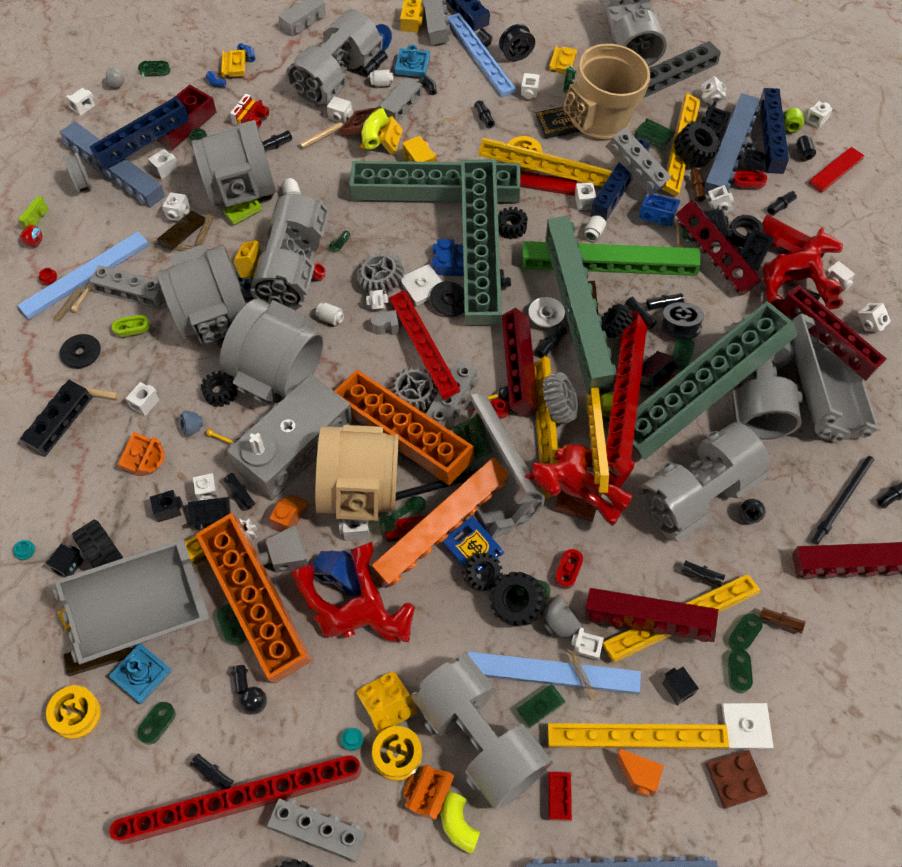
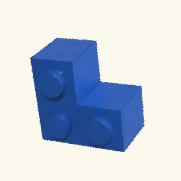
M344 550L321 551L314 561V577L321 583L334 584L347 596H360V583L354 568L352 555Z

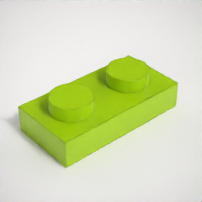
M37 196L18 218L23 230L28 225L36 226L49 210L43 197Z
M257 199L232 205L223 211L229 221L235 225L261 211L262 206Z

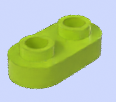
M145 315L119 318L112 323V330L118 337L145 333L150 328L149 320Z

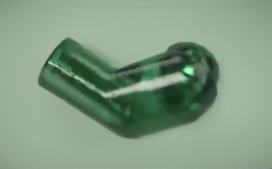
M345 230L336 242L331 241L329 245L330 250H334V252L340 251L350 238V232Z

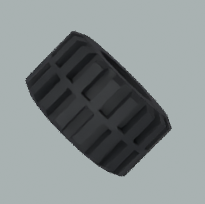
M692 121L675 137L674 149H676V154L680 156L679 158L684 163L689 164L691 167L699 168L700 166H705L720 149V143L718 142L719 138L711 127L699 121Z
M94 519L72 533L74 541L93 568L123 559V556L99 521Z
M509 572L508 575L504 574L500 580L497 579L495 581L496 586L491 588L493 594L490 596V601H492L490 606L492 610H495V616L499 617L502 622L514 626L529 625L531 622L538 620L539 615L543 614L544 611L542 609L546 606V602H544L546 593L543 592L544 588L536 578L523 572ZM517 586L525 588L529 594L528 605L520 612L511 610L508 605V595Z

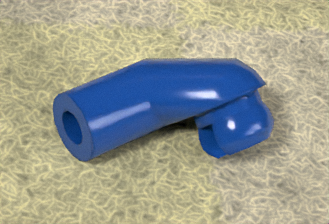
M243 43L238 44L237 50H245L248 60L254 62L256 58L253 48Z
M213 71L206 73V79L211 86L226 87L225 79H218Z

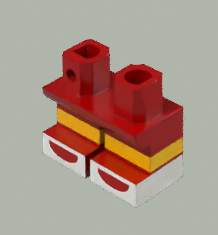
M245 94L230 112L233 126L255 120L258 129L262 124L260 117L267 118L270 114L269 108L263 106L262 100L258 102L252 100L251 95Z

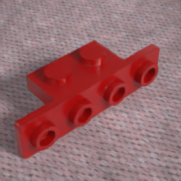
M766 215L762 222L763 233L775 238L773 245L780 249L782 247L785 248L789 254L802 252L808 239L812 238L770 215ZM825 253L820 254L821 258H823Z

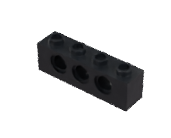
M68 379L54 398L48 402L41 414L36 417L32 425L24 431L20 440L29 449L46 457L93 397L86 388Z

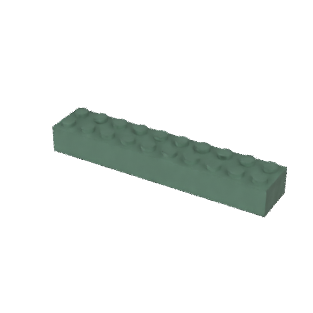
M496 159L461 160L465 325H501Z
M352 161L350 177L351 200L462 202L461 162ZM496 163L497 202H519L520 163Z
M569 215L547 219L545 241L588 395H590L591 388H599V393L610 391L611 385L614 383L616 367L614 364H611V350L605 343L607 341L606 333L601 329V316L597 315L596 312L597 302L596 299L592 298V285L587 281L588 271L586 267H583V254L578 250L579 240L578 237L574 236V223L570 222Z
M768 301L765 302L637 407L633 448L646 460L797 337L794 323Z

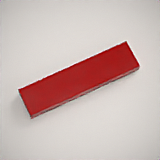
M850 147L814 176L809 184L823 193L862 161L865 155Z
M520 171V187L575 195L576 180Z

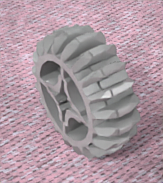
M381 252L378 255L375 253L372 257L368 255V259H363V264H359V269H357V281L366 293L373 290H383L384 294L388 291L393 292V288H398V284L402 283V278H404V267L395 254L391 255L389 252L386 254Z
M419 366L416 370L410 367L409 371L403 369L402 373L397 372L396 377H392V383L389 385V390L424 413L426 408H430L439 392L430 374H427V370L420 371Z
M556 372L545 377L542 387L544 401L552 418L560 424H566L577 419L579 413L577 395L569 378L562 372Z

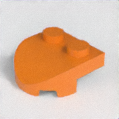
M133 431L117 467L138 476L152 474L162 465L165 458V451L161 446V442L155 437L150 439Z
M429 765L421 766L422 771L418 775L412 774L408 779L403 792V796L407 801L404 805L422 817L436 820L442 809L447 792L451 788L454 775L448 771L436 770Z

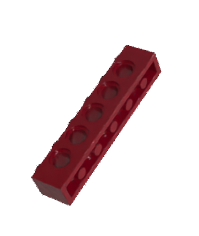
M689 201L675 214L678 218L677 223L683 229L686 227L689 230V233H687L693 241L697 240L700 243L698 246L704 254L708 253L711 256L709 260L715 267L719 266L722 269L720 273L726 280L730 278L734 283L732 287L737 293L747 294L762 281L695 202ZM698 219V224L692 227V221ZM709 231V237L703 240V233ZM720 244V250L714 253V246ZM731 257L732 262L725 266V259ZM742 270L743 276L736 279V272Z
M800 285L788 293L780 305V308L792 319L799 314L813 318L815 325L808 329L809 333L865 381L887 360L886 357Z

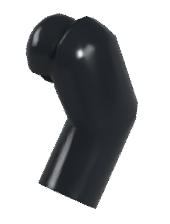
M481 28L478 34L483 38L481 40L483 45L488 47L492 43L493 36L484 28Z
M423 75L419 79L420 84L428 86L430 95H436L435 81L429 76Z
M500 269L501 288L510 287L511 278H504V270Z

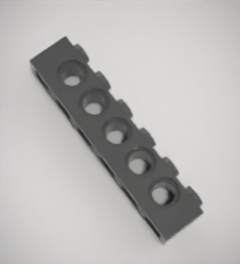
M708 41L650 67L651 80L644 98L717 65L721 51Z

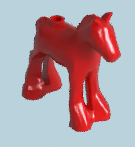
M821 227L816 236L808 239L802 252L787 255L780 254L770 263L765 264L762 271L768 302L787 317V313L780 308L784 298L777 295L778 289L784 283L792 280L811 278L825 306L829 310L842 306L843 300L839 295L843 289L839 282L826 277L820 254L840 253L843 250V244L825 233L824 228Z
M566 444L562 448L559 447L555 453L554 459L558 460V463H533V472H529L525 476L527 479H534L537 485L553 497L563 490L568 495L585 500L593 505L603 519L611 526L616 524L620 514L626 510L632 499L631 493L620 488L634 469V460H631L629 471L622 476H616L613 471L609 470L608 493L603 494L612 503L588 489L592 488L599 491L598 484L594 483V476L588 472H593L592 449L580 444Z
M372 542L351 549L354 568L360 583L361 595L354 597L341 607L323 600L317 593L313 583L315 574L314 563L293 570L291 574L296 580L297 588L305 597L309 609L317 612L313 619L319 624L321 633L325 637L332 638L333 636L342 635L344 639L355 635V629L369 625L374 631L389 641L399 642L401 640L409 642L415 606L411 603H404L393 615H389L385 610L382 596L377 590L369 570V563L374 551Z

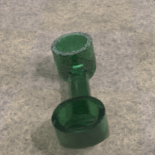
M421 496L410 497L405 505L395 511V513L381 516L379 519L381 530L392 532L396 528V520L408 512H422L426 507L425 499Z

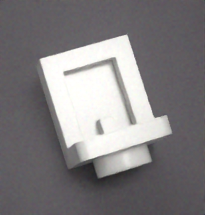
M580 628L578 634L574 633L571 643L572 646H575L574 652L576 653L574 654L599 660L604 638L583 632L584 628Z

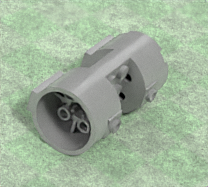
M600 0L615 44L635 51L645 60L648 67L656 63L665 53L667 42L652 7L651 0Z
M353 9L345 11L334 23L324 29V43L320 47H308L301 54H298L295 61L287 68V82L289 86H293L296 90V96L303 102L311 106L322 105L323 103L328 105L332 98L336 97L346 86L345 72L348 68L356 69L360 65L365 67L382 50L383 37L379 35L374 23L362 12Z
M287 194L277 200L267 231V239L269 241L266 251L259 257L251 283L250 291L255 299H261L269 304L274 300L293 310H297L303 305L315 267L312 263L314 252L319 248L330 212L321 200H314L301 194Z
M751 314L742 316V320L737 323L733 322L730 326H725L724 336ZM790 342L750 374L751 381L745 383L739 389L733 390L732 401L735 422L747 426L763 440L777 439L790 435L799 429L802 423L799 403H802V392H798L797 384H794L791 380L777 377V370L786 366L791 360V355H794V344Z
M733 422L719 432L709 433L706 436L707 438L701 441L698 447L699 461L693 462L689 469L684 468L681 464L666 463L660 467L661 470L656 472L655 476L638 487L640 493L637 496L644 513L651 522L654 520L661 526L659 530L665 535L666 539L678 542L708 520L706 515L710 510L709 501L724 491L727 497L740 498L768 478L766 475L770 468L768 452L760 438L750 428L741 423Z
M465 652L462 656H458L455 659L457 662L452 664L447 661L429 674L419 684L421 690L418 693L414 692L411 699L427 720L425 726L432 735L436 732L441 737L458 727L469 735L470 741L481 753L465 770L469 776L466 778V781L473 790L478 788L496 811L511 803L531 787L546 772L548 767L553 764V761L523 723L502 736H497L479 712L488 702L491 695L496 692V689L467 652Z

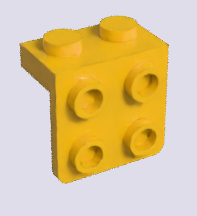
M393 116L388 117L390 123L381 127L378 132L380 144L385 147L390 155L396 153L403 132L402 127ZM363 139L361 140L360 148L362 150L366 149L363 144Z
M393 671L363 686L356 692L368 712L378 735L386 728L396 726L417 714L409 692Z

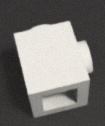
M334 96L327 105L328 119L345 124L353 114L351 101Z

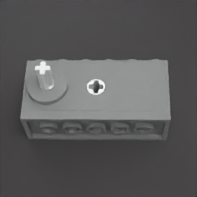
M310 374L307 378L302 379L293 391H289L281 402L276 403L270 412L262 416L251 429L246 430L237 442H233L230 445L227 453L234 470L273 501L317 459L321 426L342 427L343 429V425L353 424L350 403Z

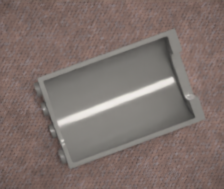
M799 314L792 320L798 336L790 341V343L794 344L793 357L816 434L833 442L858 437H870L873 432L879 430L863 378L809 333L808 329L815 325L813 318Z
M473 393L468 397L463 409H475L474 413L467 420L462 430L450 431L474 446L475 460L460 475L467 474L471 470H478L493 457L510 474L505 479L508 482L495 493L491 492L493 496L481 506L476 505L478 508L476 513L485 530L492 538H496L513 531L512 527L517 526L518 523L523 525L530 520L543 506L545 497L534 479H527L525 477L530 471L488 398L478 393Z
M184 539L56 580V587L53 588L56 600H60L65 606L66 611L62 612L65 623H70L72 630L68 632L70 641L74 646L71 654L74 662L79 664L209 619Z

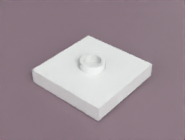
M430 264L404 275L400 284L415 306H418L430 300L433 287L442 281Z
M723 703L721 705L724 725H727L729 748L727 750H772L774 748L767 703Z

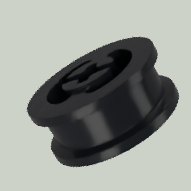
M524 24L510 26L502 33L499 39V48L504 53L506 59L512 62L525 59L535 47V38Z
M672 303L663 310L664 319L662 320L661 328L665 334L676 339L695 338L701 333L704 313L699 307L690 303Z

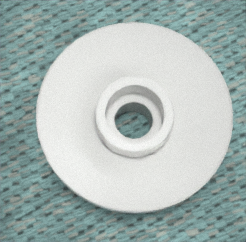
M551 297L538 298L529 307L530 319L541 327H554L562 322L565 315L563 305Z

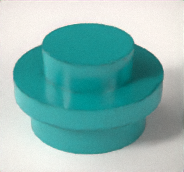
M29 540L18 541L14 546V555L20 560H27L35 553V546Z
M349 728L341 736L343 747L349 751L358 750L364 741L362 732L357 728Z

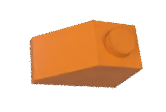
M291 494L280 500L269 517L272 529L282 532L297 525L309 502Z
M620 749L616 759L630 787L635 789L638 795L643 797H649L650 795L653 797L657 792L664 765Z

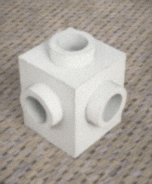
M715 76L701 85L702 98L706 103L708 102L712 105L714 100H716L718 104L726 98V87Z
M725 185L708 191L711 199L708 203L711 210L723 209L724 214L734 210L732 203L735 202L733 195L728 193Z
M170 193L162 208L167 219L179 221L189 213L190 205L186 195Z
M868 303L858 312L865 331L880 332L891 322L884 303Z

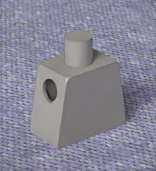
M296 525L266 540L268 551L258 554L262 564L272 563L277 573L296 570L308 565Z

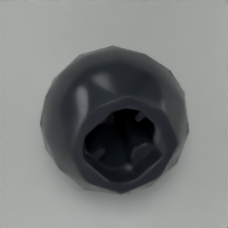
M753 498L747 499L741 504L739 513L745 522L754 524L760 522L765 517L766 510L761 501Z
M255 686L247 688L239 700L240 708L245 713L251 715L262 712L267 705L266 693L261 688Z

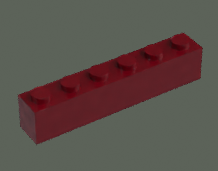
M514 308L502 315L510 409L525 417L538 411L539 404L529 316Z
M902 542L797 546L792 554L796 576L804 577L805 579H813L817 576L834 578L839 575L855 577L866 574L868 577L878 574L893 576L902 573Z
M590 588L585 607V620L593 623L610 624L615 627L633 628L637 631H651L660 635L668 634L679 638L697 639L701 642H714L719 609Z

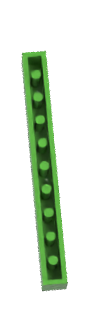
M523 241L522 269L553 270L546 242ZM579 243L578 248L579 252L583 254V267H586L589 272L697 276L701 265L699 248Z

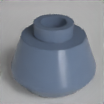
M183 411L180 414V428L184 435L192 436L200 431V427H203L202 417L198 416L197 413Z

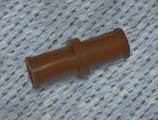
M693 169L690 172L692 179L691 188L694 190L695 201L702 202L706 199L704 192L705 183L702 180L701 170Z
M765 607L762 608L759 620L778 625L780 629L784 627L802 634L806 622L787 616L785 612L781 614Z

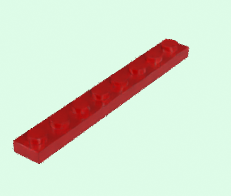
M401 291L389 297L392 306L396 310L399 319L443 400L460 393L458 384L406 291Z

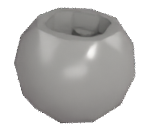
M115 67L106 70V84L108 86L118 88L124 83L125 78L121 70Z

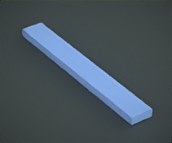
M457 13L448 16L451 29L500 96L505 97L516 93L515 86L462 15Z
M136 232L17 306L29 320L73 293L76 288L79 289V287L81 288L89 283L99 265L113 268L149 246L148 241L139 232Z
M468 652L470 658L486 677L583 688L584 686L586 688L581 677L579 679L572 663ZM591 665L581 666L583 667L581 671L585 679L588 678L587 680H589L591 688L595 690L640 694L641 671Z

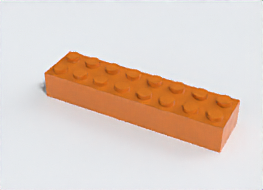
M356 370L334 390L335 393L350 403L354 421L361 426L383 427V433L389 435L399 434L398 451L447 485H450L475 460L473 445L359 370Z
M495 457L491 458L369 566L372 576L382 587L395 585L402 578L400 574L403 571L406 573L418 564L416 559L419 558L421 560L423 557H426L433 550L431 547L433 544L436 546L449 536L446 532L449 531L451 533L463 523L462 518L466 519L478 510L477 504L481 506L493 496L491 492L495 493L508 482L505 479L510 474Z
M230 513L196 533L195 535L267 679L277 683L312 662L313 660L240 520L233 513Z

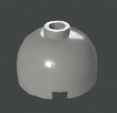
M559 594L546 604L544 608L546 622L543 624L550 634L555 632L560 637H571L574 633H578L580 628H583Z

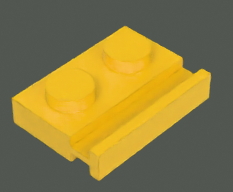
M555 46L549 71L556 70L555 72L571 75L577 56V49L558 48V46Z
M230 50L227 53L222 51V77H225V75H229V77L245 76V50Z

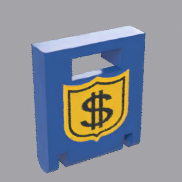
M474 516L460 525L442 541V545L462 568L467 563L466 560L474 554L489 553V555L495 556L494 559H498L497 554L499 556L504 554L503 549ZM467 528L470 534L457 543L454 538ZM480 564L477 566L476 571L480 574L488 567L485 564Z

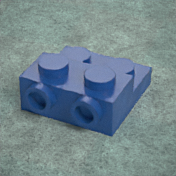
M647 192L638 218L646 222H657L662 226H672L680 200L658 194L651 196Z
M437 239V244H433V254H436V257H432V268H435V273L444 276H464L463 244H454V239Z

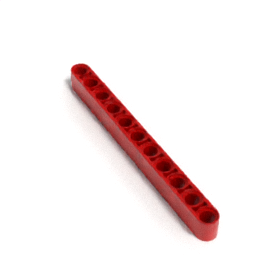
M636 311L631 312L633 316L632 321L628 324L629 327L624 329L625 332L622 333L606 444L608 466L616 476H622L629 471L647 332V325Z
M343 756L123 817L111 824L109 833L115 841L121 844H130L273 804L278 799L286 800V798H294L354 781L361 775V765L355 756ZM353 763L357 766L354 772H345V767L348 764ZM331 769L334 771L332 778H323V773L326 770ZM304 776H311L312 780L308 785L303 786L300 784ZM288 782L289 787L286 791H278L281 783ZM261 788H265V796L256 798V792ZM237 795H244V799L240 804H233V800ZM221 801L219 809L211 811L212 803ZM193 807H197V814L194 817L189 818V810ZM174 813L173 821L165 824L166 816ZM146 820H151L150 827L142 831L143 823ZM127 826V833L119 837L120 829Z

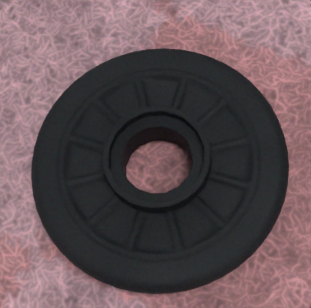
M443 281L433 287L430 300L433 307L439 313L445 316H457L464 312V288L455 282ZM445 296H452L454 301L448 302Z
M74 335L63 343L60 349V358L69 367H86L98 358L101 346L99 341L92 335ZM79 348H85L83 353H76Z

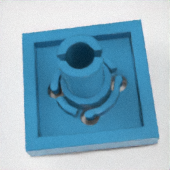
M413 44L408 45L407 49L400 48L395 66V74L416 77L426 75L430 51L417 50V46Z
M140 643L115 668L109 677L142 704L172 670Z

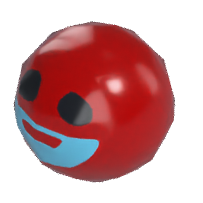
M28 225L20 234L23 244L32 247L39 245L43 238L42 231L35 225Z

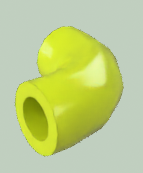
M383 107L373 112L363 124L361 134L366 149L378 147L380 144L378 132L381 127L390 123Z
M448 791L440 811L443 830L453 844L465 852L473 854L480 831L470 827L464 819L463 811L466 799L457 793Z

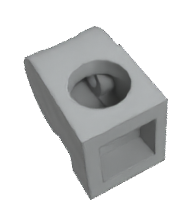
M396 310L377 313L372 316L371 325L375 334L381 335L389 331L392 332V335L399 334Z

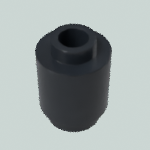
M804 135L797 139L796 148L800 159L811 160L816 155L812 138Z

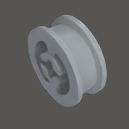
M78 152L75 153V156L69 158L63 156L66 169L77 193L85 187L91 189L92 186L88 179V174Z

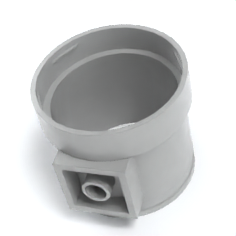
M255 120L209 133L206 137L199 140H192L198 168L212 206L225 203L226 207L277 193Z
M203 244L169 256L172 266L168 267V269L157 271V275L168 308L182 338L187 339L190 336L197 335L201 345L225 337L231 323L247 303L224 244L206 250Z
M254 299L240 310L231 323L222 344L220 367L223 372L235 377L233 384L238 386L237 390L253 395V398L261 402L270 404L272 401L278 403L281 396L285 398L287 393L293 391L302 379L307 378L310 374L314 375L322 356L324 337L322 333L313 330L317 323L313 319L274 300L269 304L261 299Z

